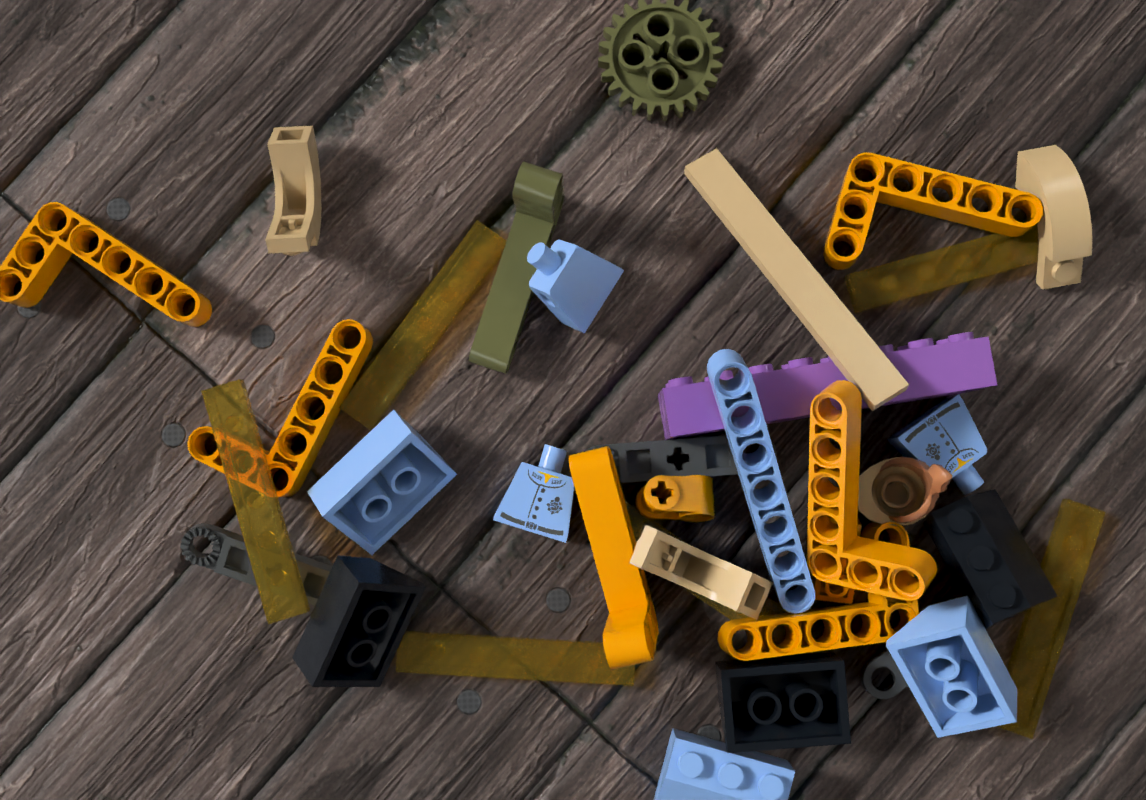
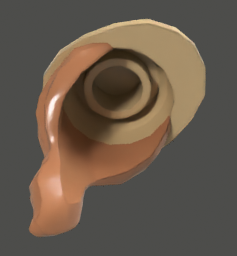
M895 457L883 460L869 467L859 476L858 511L869 521L878 524L896 522L902 526L912 525L925 518L933 510L935 502L939 498V493L944 492L947 489V485L950 484L952 474L943 468L942 465L932 464L929 467L925 462L914 458Z

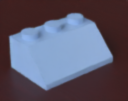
M393 410L307 492L323 518L369 554L373 555L457 474L428 442Z
M968 596L927 606L886 641L888 651L937 738L1017 722V687Z
M672 728L654 800H788L795 770L786 759L757 751L727 753L725 742Z

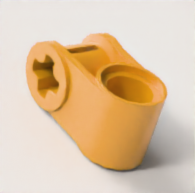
M705 475L654 476L637 493L636 507L641 515L649 519L681 520L685 522L712 520L715 517L713 478ZM655 491L656 496H652L651 493Z

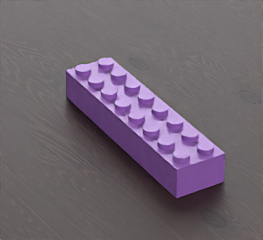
M973 332L950 335L947 339L938 340L936 345L933 343V338L908 342V345L897 347L898 351L893 350L892 344L878 346L909 383L906 391L882 406L972 392L997 385L989 337L974 339ZM829 356L828 358L820 359L818 364H813L812 357L788 361V364L782 365V369L774 371L772 364L748 368L753 377L766 424L809 418L811 402L816 395L837 380L848 381ZM732 370L723 371L719 379H732ZM692 376L671 379L665 384L666 388H662L658 393L665 440L725 431L709 377H705L704 382L693 383ZM830 398L832 405L842 411L840 403L836 399ZM862 399V409L869 408ZM749 406L736 408L731 416L741 417L745 415L749 410Z

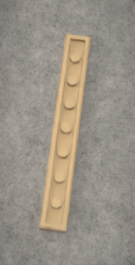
M716 148L686 165L684 174L845 378L859 389L861 398L868 407L874 411L906 391L909 383Z

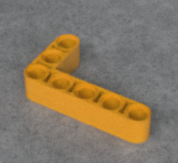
M864 152L852 159L845 174L824 246L823 256L826 263L837 270H844L855 264L863 250L876 202L1009 237L1022 236L1036 225L1043 215V206L1037 196L1028 192L875 153ZM860 168L867 169L872 173L874 180L870 182L860 181L854 171ZM897 178L907 180L911 185V191L901 192L897 190L893 180ZM942 188L946 190L950 201H938L933 196L932 189ZM972 199H983L988 205V212L977 211L972 205ZM847 205L858 206L863 212V217L860 219L849 218L844 212V207ZM1012 208L1023 210L1027 215V222L1022 223L1015 220L1011 213ZM838 241H845L852 247L853 254L847 257L840 256L834 251L833 244Z
M58 202L47 203L38 210L0 265V300L23 308L35 306L43 298L71 255L75 254L176 321L191 327H199L204 325L212 315L211 302L205 295L80 213ZM66 216L67 222L65 227L58 231L57 225L59 221ZM98 237L99 243L97 248L89 252L90 241ZM44 248L43 259L36 263L37 252ZM130 257L131 265L129 269L121 274V262L125 258ZM158 278H162V289L153 295L151 292L153 282ZM21 280L22 288L17 295H14L15 284ZM194 298V311L190 315L184 316V303Z
M351 319L342 320L334 326L270 452L227 430L204 426L195 429L188 438L187 445L191 456L267 496L289 497L296 494L302 487L371 351L373 338L370 331L359 322ZM351 330H359L361 334L360 343L352 349H346L344 345L345 335ZM335 364H340L343 369L342 378L335 384H329L326 378L327 370ZM321 399L325 405L324 414L314 420L309 415V406L314 400ZM213 434L218 440V447L212 455H209L205 450V441ZM302 434L306 438L307 446L303 453L296 455L291 449V442L296 435ZM248 451L253 457V466L245 473L239 466V459L243 453ZM280 469L286 471L289 479L287 486L283 490L277 489L273 482L274 474Z
M837 380L816 395L810 406L807 528L808 569L816 579L826 583L905 601L919 599L936 576L937 564L934 558L928 552L921 549L857 536L862 398L859 389L853 383L846 380ZM830 398L836 399L840 403L842 411L832 405ZM829 438L837 441L841 450L835 448ZM829 477L834 479L839 487L834 486L830 482ZM828 516L835 519L837 524L833 523ZM828 554H831L835 558V560L829 557ZM867 562L875 566L876 569L871 568ZM906 570L913 572L918 579L909 575Z
M609 446L569 455L572 480L609 610L603 631V646L608 665L611 670L653 661L659 633L658 622L645 572L643 569L629 563L637 542L611 449Z
M871 522L861 532L860 537L879 541V535L885 529L890 537L889 543L910 547L907 531L896 522H885L882 524ZM867 562L871 568L876 569L875 566ZM906 570L909 575L914 577L913 572ZM867 592L868 602L810 609L797 614L787 612L759 616L757 620L751 617L733 619L725 622L720 627L717 640L720 648L725 653L743 661L883 643L919 614L917 599L905 601ZM898 610L900 622L896 628L892 629L889 619L891 613ZM859 614L863 621L862 628L858 633L853 634L850 628L851 621ZM821 619L824 623L823 635L818 639H814L811 634V628L817 620ZM783 624L786 629V637L780 644L775 645L772 641V632L776 626ZM744 629L747 634V643L742 649L735 650L732 646V637L737 631Z

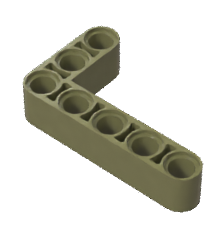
M524 161L519 168L513 188L516 214L471 347L470 363L507 374L534 295V292L529 288V281L537 269L527 261V256L531 248L537 243L542 242L546 246H550L565 197L562 173Z

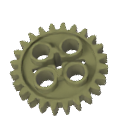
M638 0L636 10L626 3L623 9L625 18L613 14L612 25L614 28L604 27L603 37L607 41L599 42V52L604 55L598 58V67L606 70L601 73L602 83L613 82L608 88V95L621 94L618 105L620 108L631 102L633 104V116L643 108L646 109V117L649 121L655 111H660L663 121L667 120L669 110H674L678 118H681L684 112V105L695 111L698 105L696 97L706 101L710 94L706 87L715 88L718 78L713 74L721 72L723 64L717 61V59L722 57L723 48L714 45L718 43L720 33H708L713 20L711 18L702 22L699 20L702 12L701 7L691 13L687 11L689 0H684L679 7L674 5V0H667L666 4L660 3V0H652L650 5H647L645 0ZM654 26H661L667 31V34L657 37L648 30ZM639 36L643 40V42H641L640 40L633 39V37ZM682 50H690L697 58L692 61H684L678 56V53ZM630 54H636L641 57L643 62L633 66L627 64L623 58ZM662 54L667 56V59L660 58L658 61L653 59L654 56L659 58ZM678 73L681 75H686L687 79H681L678 76ZM665 78L670 81L672 87L667 90H659L653 85V81Z

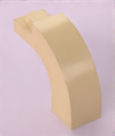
M313 126L274 127L267 145L275 183V211L265 240L268 254L283 253L284 255L292 256L302 252H309L310 246L318 245L322 210L319 158Z
M1057 145L1018 151L1015 187L1020 191L1037 196L1043 206V215L1037 223L1039 251L1036 283L1042 290L1081 283L1083 257L1092 256V223L1087 195L1080 175L1068 155Z
M645 525L629 562L638 568L674 582L756 620L773 582L704 552L648 525Z

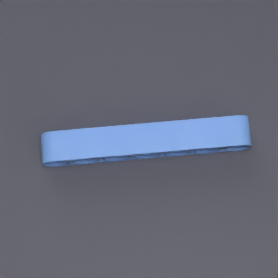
M722 349L715 352L709 358L707 373L771 582H773V588L783 609L794 614L803 613L814 604L816 599L815 590L753 377L739 353L731 349ZM727 368H739L738 373L732 379H719L721 373ZM749 406V410L745 415L741 417L731 416L736 408ZM750 444H760L756 451L747 454L743 453L744 449ZM761 481H770L764 488H754ZM773 516H780V518L773 523H765L769 518ZM783 551H790L783 557H777ZM799 585L793 590H788L792 586Z

